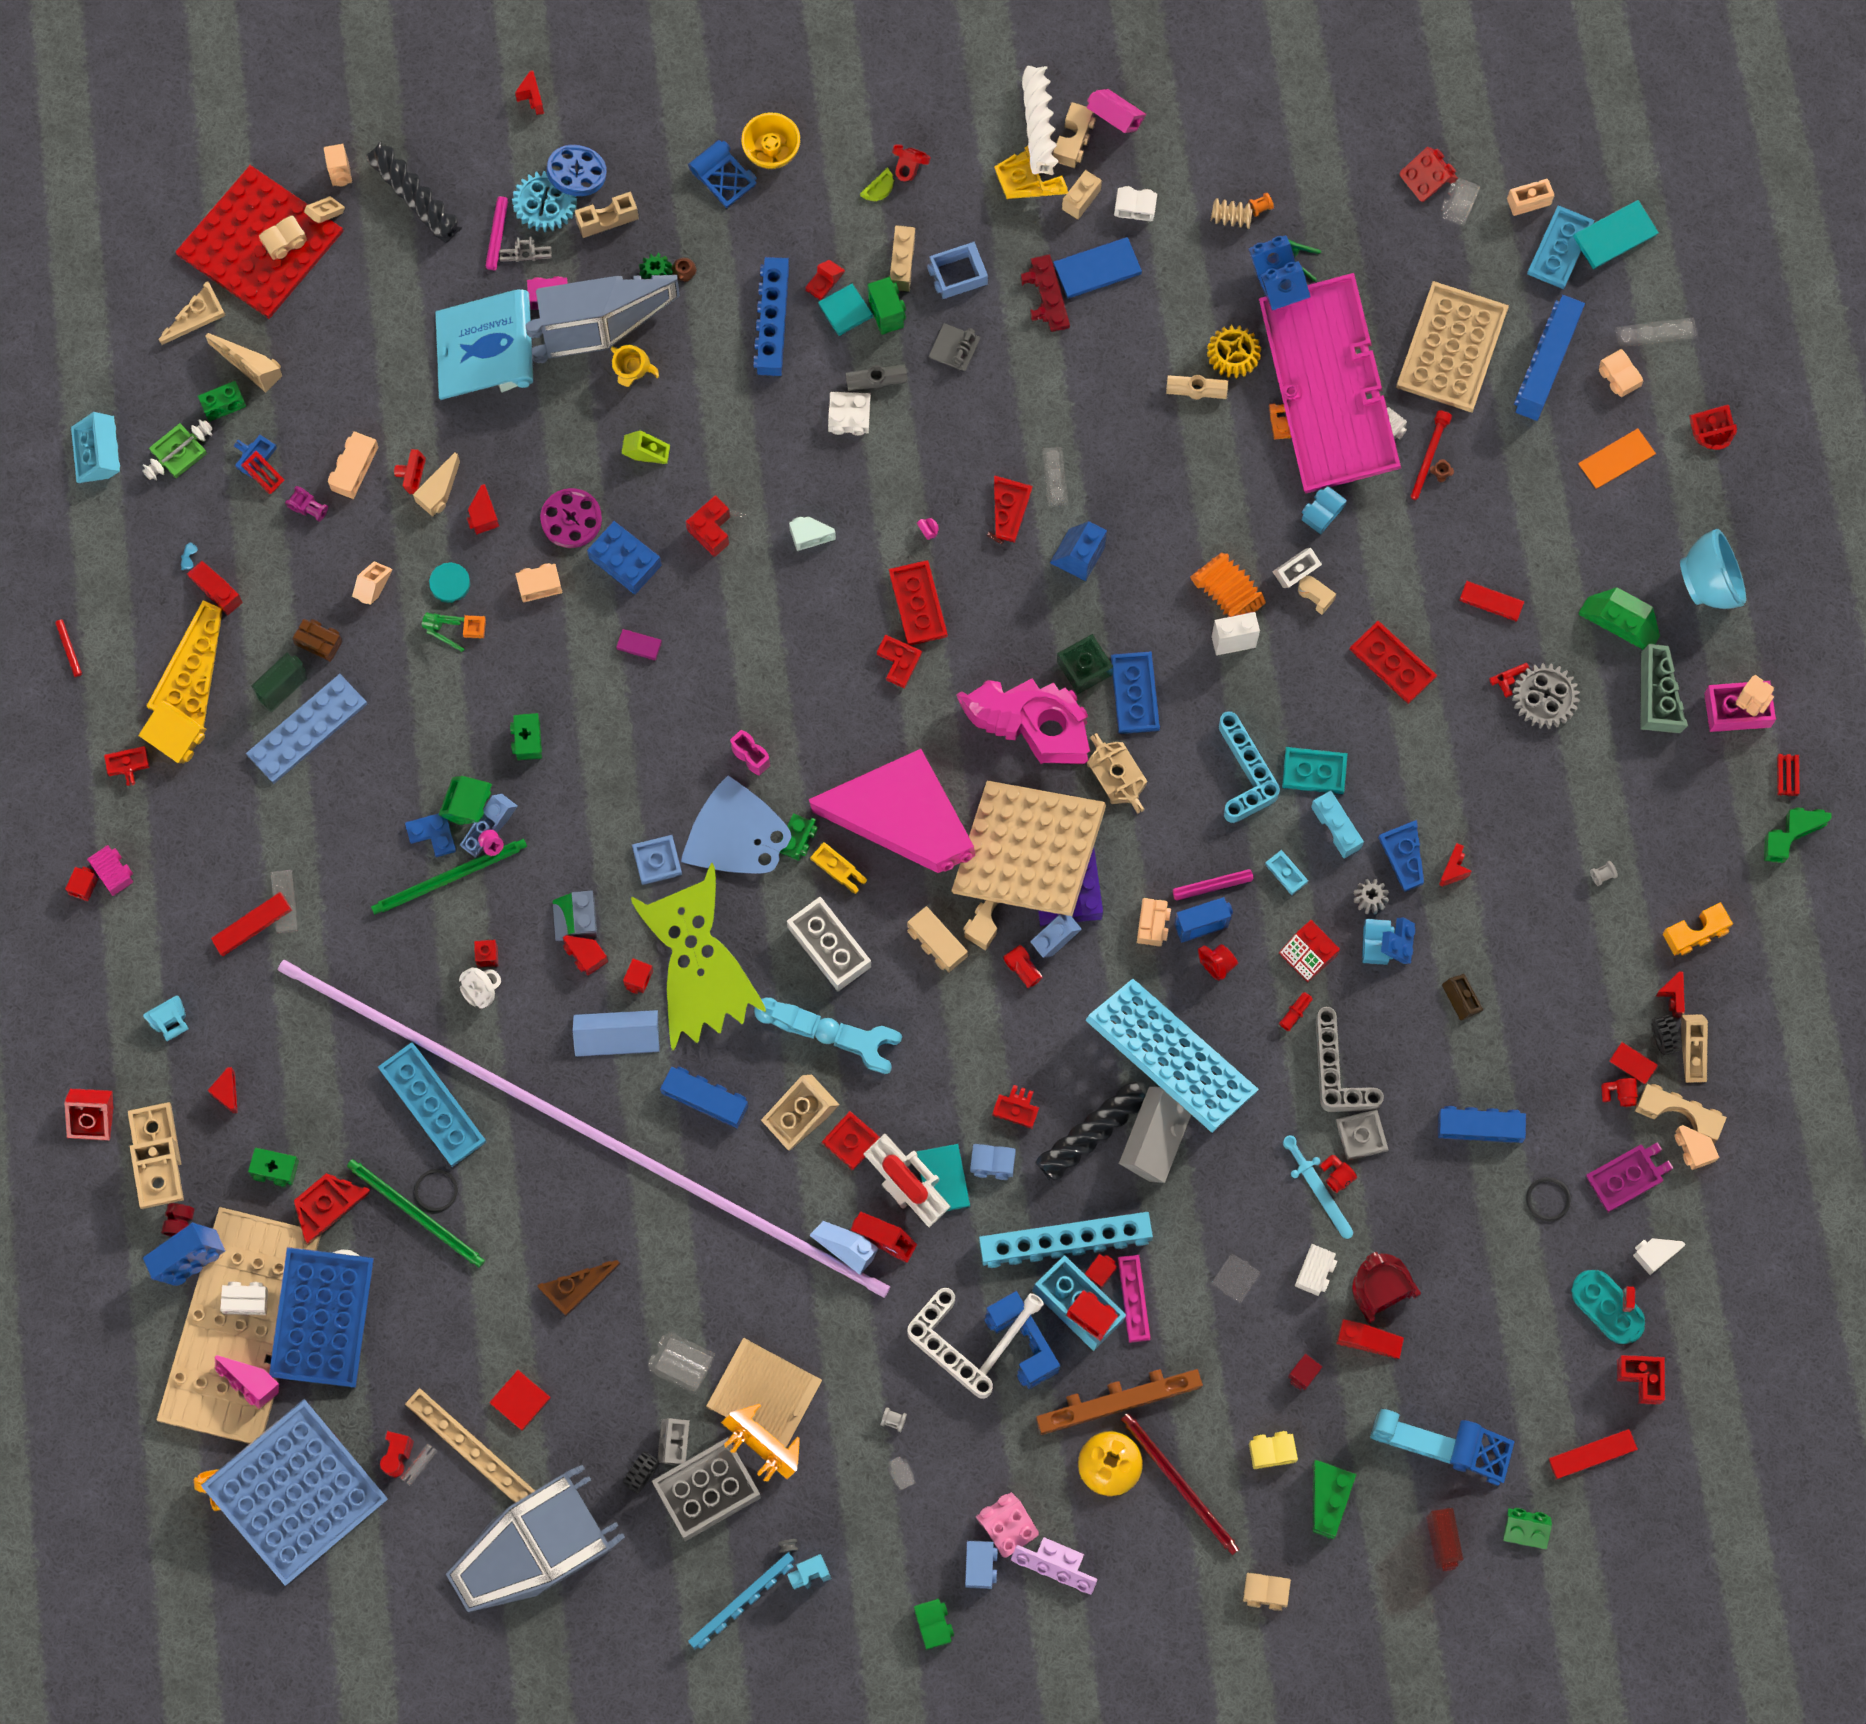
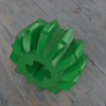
M659 252L656 257H653L651 253L649 254V259L643 257V263L639 265V275L644 279H651L652 276L673 274L671 270L672 263L668 262L666 256L661 258Z

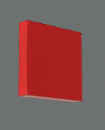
M849 1111L823 1139L822 1144L849 1168L854 1170L866 1157L864 1153L880 1137Z
M517 1370L489 1403L523 1431L551 1397Z

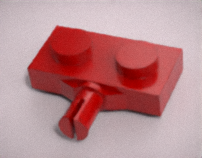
M145 746L104 755L108 776L124 774L127 786L135 784L134 772L150 768Z

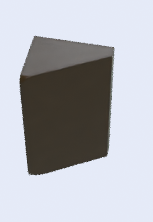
M1465 974L1449 978L1442 984L1460 1021L1483 1011Z

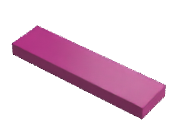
M1139 1255L1118 1257L1129 1343L1149 1341L1150 1332Z

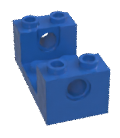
M1286 235L1277 236L1271 241L1257 243L1253 247L1248 248L1256 276L1272 311L1311 297L1303 269L1299 261L1295 262L1292 248Z
M1017 1291L986 1308V1319L984 1320L990 1331L994 1329L997 1334L1012 1326L1024 1309V1303ZM1030 1315L1020 1328V1332L1023 1336H1028L1030 1342L1028 1345L1034 1356L1020 1363V1368L1017 1371V1377L1021 1385H1026L1028 1389L1056 1375L1060 1369V1364Z

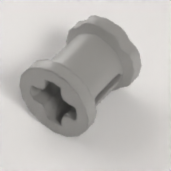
M1607 861L1604 866L1590 870L1591 877L1597 886H1600L1602 882L1610 878L1615 879L1618 877L1611 861Z
M886 1407L880 1425H887L901 1432L907 1414H899L890 1411V1408Z

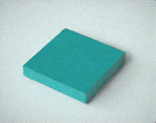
M853 284L818 302L819 307L838 336L873 318V314Z

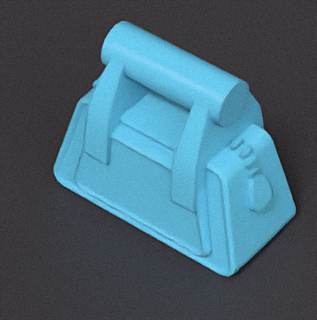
M179 996L167 1000L143 1015L150 1024V1027L156 1032L162 1031L164 1033L163 1036L166 1041L189 1029L183 1021L186 1014ZM178 1022L180 1024L177 1027L171 1029L170 1031H167V1028L174 1025L175 1023Z

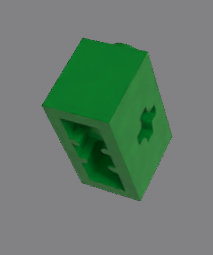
M538 713L513 715L514 722H510L511 735L515 734V742H511L512 754H516L517 760L541 759V730ZM524 734H528L527 740H523Z
M255 1148L248 1172L255 1181L265 1182L270 1180L274 1181L273 1184L286 1187V1184L293 1185L299 1160L296 1156ZM274 1165H276L277 1169H273V1171L271 1172L269 1170V1167L273 1168Z

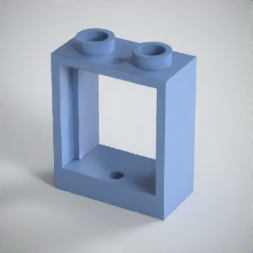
M975 242L929 256L928 272L930 276L934 275L936 292L941 293L943 299L988 284V275ZM968 257L976 277L945 287L938 267Z

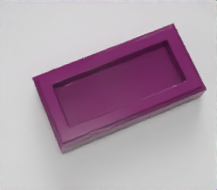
M622 629L616 648L623 652L656 661L662 640Z

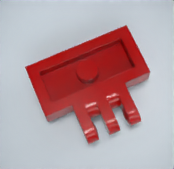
M1013 1085L1009 1097L999 1094L992 1116L1032 1129L1039 1111V1107L1030 1105L1034 1091L1030 1090L1026 1098L1023 1097L1026 1089L1021 1088L1019 1095L1015 1093L1018 1086Z

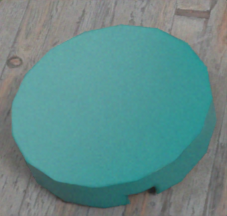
M451 562L443 563L436 567L431 573L429 584L434 597L442 602L452 603L465 597L470 588V579L465 568Z

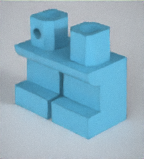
M821 1554L797 1564L798 1570L787 1574L794 1590L804 1585L807 1589L810 1588L811 1580L821 1577L823 1582L831 1579Z

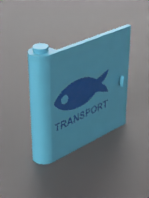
M513 290L436 311L439 399L442 400L511 381L522 388L528 387L533 383L531 337L527 336L525 329L526 323L531 320L528 291Z

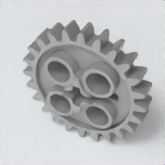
M1542 663L1540 669L1534 665L1532 671L1527 668L1525 671L1526 675L1521 673L1519 676L1520 680L1515 682L1516 687L1512 693L1517 695L1513 696L1512 701L1517 703L1514 708H1521L1518 715L1525 714V722L1531 719V726L1538 722L1540 729L1543 727V724H1546L1547 728L1550 729L1552 723L1559 727L1560 721L1565 724L1567 718L1571 719L1573 716L1572 712H1576L1578 708L1575 705H1578L1580 700L1575 697L1579 696L1580 691H1574L1578 684H1571L1574 677L1567 678L1568 671L1566 670L1561 673L1560 666L1554 670L1553 664L1546 668L1544 663ZM1542 680L1545 686H1539L1536 681ZM1555 689L1563 690L1564 694H1557ZM1545 693L1549 695L1548 698L1543 697ZM1528 698H1535L1537 703H1530ZM1547 706H1553L1556 712L1548 711Z

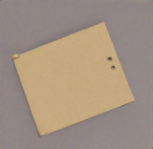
M743 1338L706 1407L727 1417L734 1411L760 1404L761 1406L752 1417V1420L762 1426L786 1448L822 1380Z

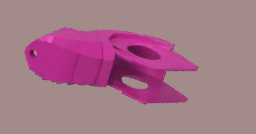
M1030 679L1003 693L1000 682L987 680L981 687L969 695L964 692L956 694L964 713L976 727L986 729L987 733H995L996 736H1006L1005 739L1016 740L1022 734L1040 764H1085L1088 762L1087 753L1090 752L1085 730L1088 714L1083 707H1079L1076 703L1077 697L1072 690L1068 691L1065 687L1059 691L1054 683L1039 689L1034 680ZM1052 720L1062 726L1063 732L1056 736H1048L1043 734L1039 728L1044 722Z

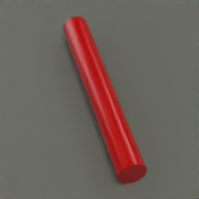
M57 620L55 624L74 677L81 676L82 672L63 620Z

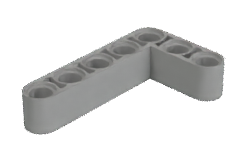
M1330 1007L1321 1008L1316 1017L1321 1107L1327 1112L1377 1110L1384 1099L1380 1089L1341 1088L1337 1016L1334 1009ZM1328 1015L1331 1021L1324 1022L1320 1016ZM1329 1035L1333 1041L1326 1043L1322 1040V1036ZM1326 1055L1331 1056L1334 1062L1326 1063L1323 1057ZM1324 1077H1333L1335 1079V1083H1326ZM1331 1096L1335 1098L1336 1103L1333 1105L1328 1104L1325 1098ZM1354 1096L1357 1099V1103L1350 1104L1347 1101V1097ZM1368 1096H1376L1378 1098V1102L1371 1103L1368 1100Z

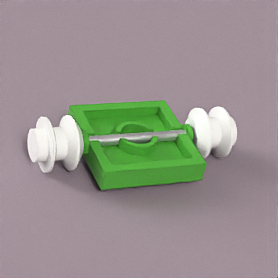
M199 419L197 427L191 426L192 434H190L179 423L153 444L149 449L158 461L150 459L151 464L149 466L143 465L145 468L143 473L149 480L153 478L156 481L157 474L164 475L163 468L165 467L175 478H178L199 461L207 452L197 440L205 442V435L212 436L211 431L213 429L206 420L202 422Z

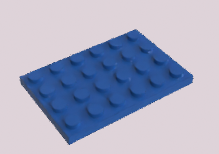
M287 1247L269 1372L271 1377L356 1387L374 1258Z

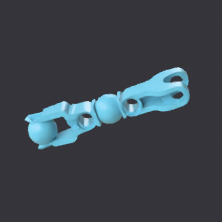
M773 998L761 999L766 1012L756 1007L754 1008L755 1017L760 1022L771 1023L787 1032L812 1039L816 1037L823 1044L834 1043V1046L860 1055L868 1069L884 1074L890 1073L892 1066L888 1060L879 1056L877 1052L878 1047L884 1043L897 1045L902 1040V1035L898 1031L885 1026L875 1027L870 1031L843 1023L839 1026L832 1018L821 1019L819 1015L803 1010L795 1005L779 1003Z

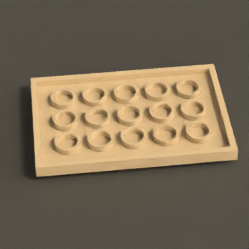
M1433 281L1396 388L1473 412L1509 305Z

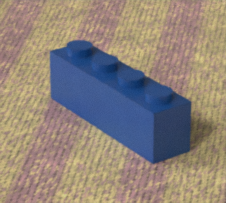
M671 1066L660 1088L663 1095L738 1129L748 1108L746 1097L738 1093L730 1094L726 1092L727 1089L719 1084L713 1086L707 1083L708 1080L699 1075L693 1077L689 1075V1071L682 1067H677L676 1069Z
M1445 1106L1438 1113V1138L1523 1143L1525 1140L1526 1113H1520L1519 1110L1499 1112L1498 1109L1491 1108L1486 1109V1111H1478V1108L1474 1107L1457 1110V1107Z

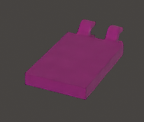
M1658 1142L1647 1149H1644L1641 1144L1586 1175L1607 1212L1616 1209L1662 1183L1664 1180L1661 1176L1673 1169L1669 1161L1655 1167L1650 1157L1660 1153L1662 1150Z

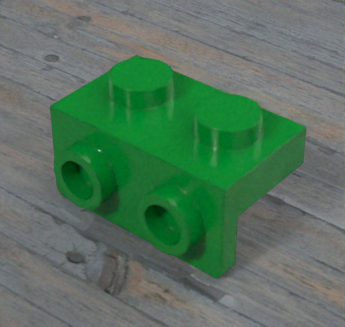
M1521 1508L1508 1509L1503 1541L1547 1549L1552 1528L1551 1517L1541 1512L1529 1513Z

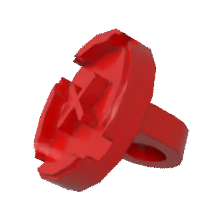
M895 144L892 149V153L899 156L895 172L901 181H911L914 179L919 164L928 165L931 157L926 153L911 147L904 150L903 145ZM904 166H908L910 169V174L907 177L902 174Z

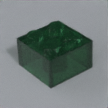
M1093 634L1057 653L1056 662L1077 695L1113 675L1114 667Z

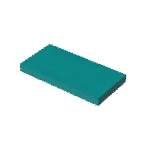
M1639 200L1580 230L1573 235V238L1591 267L1595 269L1655 237L1659 232Z

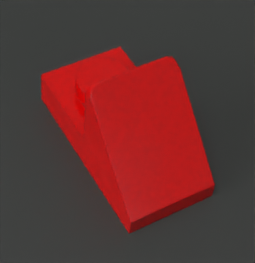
M529 71L515 92L516 101L529 99L531 109L535 108L536 115L544 114L534 71Z
M830 260L819 264L816 275L805 287L806 291L819 300H823L844 274L845 270Z
M1456 843L1440 880V886L1443 887L1470 876L1472 871L1461 866L1465 856L1462 853L1463 845Z
M1678 972L1656 994V997H1672L1669 999V1011H1672L1673 1017H1681L1685 1013L1683 972Z

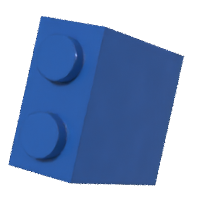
M1089 521L1070 528L1050 563L1086 581L1105 549L1107 530Z

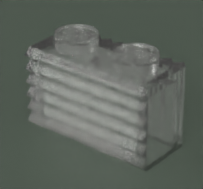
M1458 178L1456 184L1452 183L1448 194L1451 196L1449 200H1444L1441 211H1444L1442 218L1465 226L1478 196L1480 186Z

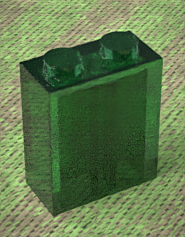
M288 653L283 655L251 685L257 700L271 713L307 680L304 673L306 670L302 666L303 663L295 655L293 657Z

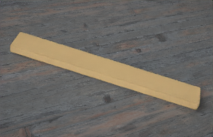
M420 1388L405 1403L412 1412L513 1502L516 1503L535 1491Z

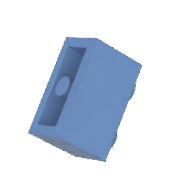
M1059 915L1030 942L1043 958L1050 957L1057 953L1082 929L1072 916Z
M967 1541L965 1588L992 1589V1583H996L997 1570H993V1561H997V1548H993V1542Z

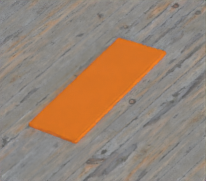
M1637 428L1578 464L1597 489L1656 453Z

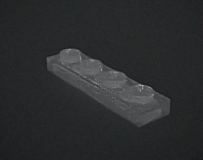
M1694 317L1615 328L1618 348L1696 339L1698 336Z

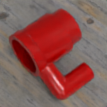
M1624 1078L1601 1085L1603 1102H1610V1090H1617L1621 1107L1637 1105V1079Z
M1335 1155L1329 1156L1319 1165L1324 1172L1332 1165L1337 1168L1326 1180L1328 1186L1335 1193L1344 1190L1357 1179V1175L1352 1168L1345 1162L1342 1163Z

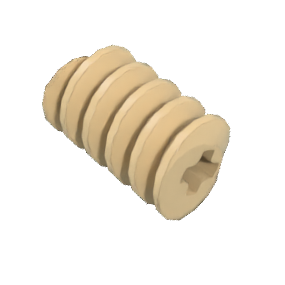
M1216 198L1213 203L1211 221L1215 218L1216 224H1219L1220 220L1223 219V224L1226 225L1230 220L1233 227L1238 221L1240 228L1246 223L1247 229H1250L1253 209L1250 208V203H1247L1245 208H1243L1242 202H1239L1237 207H1235L1234 201H1231L1229 206H1227L1226 200H1223L1222 204L1219 205V200Z

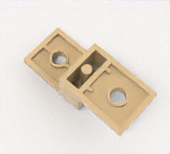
M168 1102L128 1111L133 1140L130 1151L140 1208L145 1209L184 1200L178 1165H181L171 1103ZM150 1123H157L158 1129L156 1132L150 1133L147 1131ZM162 1178L164 1179V1185L158 1189L154 1188V1180Z

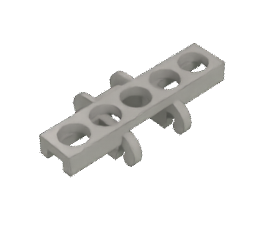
M531 237L529 240L517 238L515 249L499 250L500 262L552 259L551 246L535 247L532 244L534 240ZM529 244L530 249L520 250V245ZM547 250L549 254H542V252ZM523 252H528L530 254L529 257H522ZM508 253L510 257H502V255Z

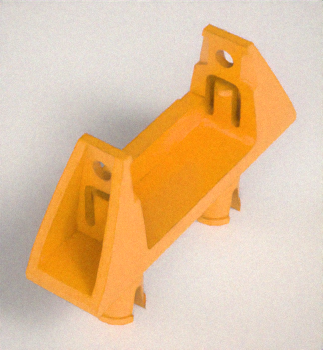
M760 1404L734 1411L721 1422L733 1432L731 1437L725 1442V1448L734 1442L730 1452L735 1453L742 1442H744L766 1461L757 1472L758 1476L767 1471L763 1479L764 1481H769L776 1470L786 1479L796 1472L799 1438L797 1437L788 1448H785L783 1444L762 1426L754 1422L752 1417L760 1408Z

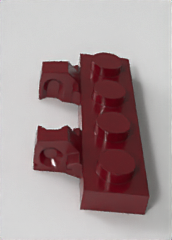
M1050 254L1031 258L1032 268L1029 269V272L1020 274L1022 286L1025 283H1034L1035 287L1038 286L1042 304L1037 310H1030L1032 321L1042 319L1043 322H1048L1050 332L1070 328Z

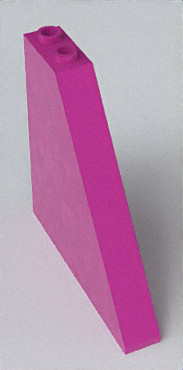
M921 749L809 799L813 813L937 873L948 871L961 862H968L976 856L973 843Z

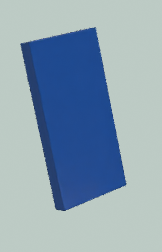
M1128 237L1053 263L1067 299L1142 274Z
M1152 652L1111 655L1118 733L1160 731Z

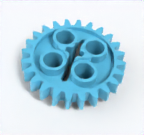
M543 171L542 176L535 172L534 178L528 175V181L521 179L522 185H516L517 191L513 192L514 198L512 199L514 212H517V219L522 218V224L528 222L529 229L534 225L536 231L540 227H543L544 232L547 231V227L554 231V226L557 225L561 229V222L568 224V218H573V212L576 210L575 205H577L576 196L565 194L556 189L549 181L545 171ZM568 180L561 181L564 185H568ZM548 187H550V189H549V191H548V193H547L548 199L545 200L546 190H547ZM545 201L543 215L539 216L542 211V203ZM531 206L537 207L535 209H529V207Z

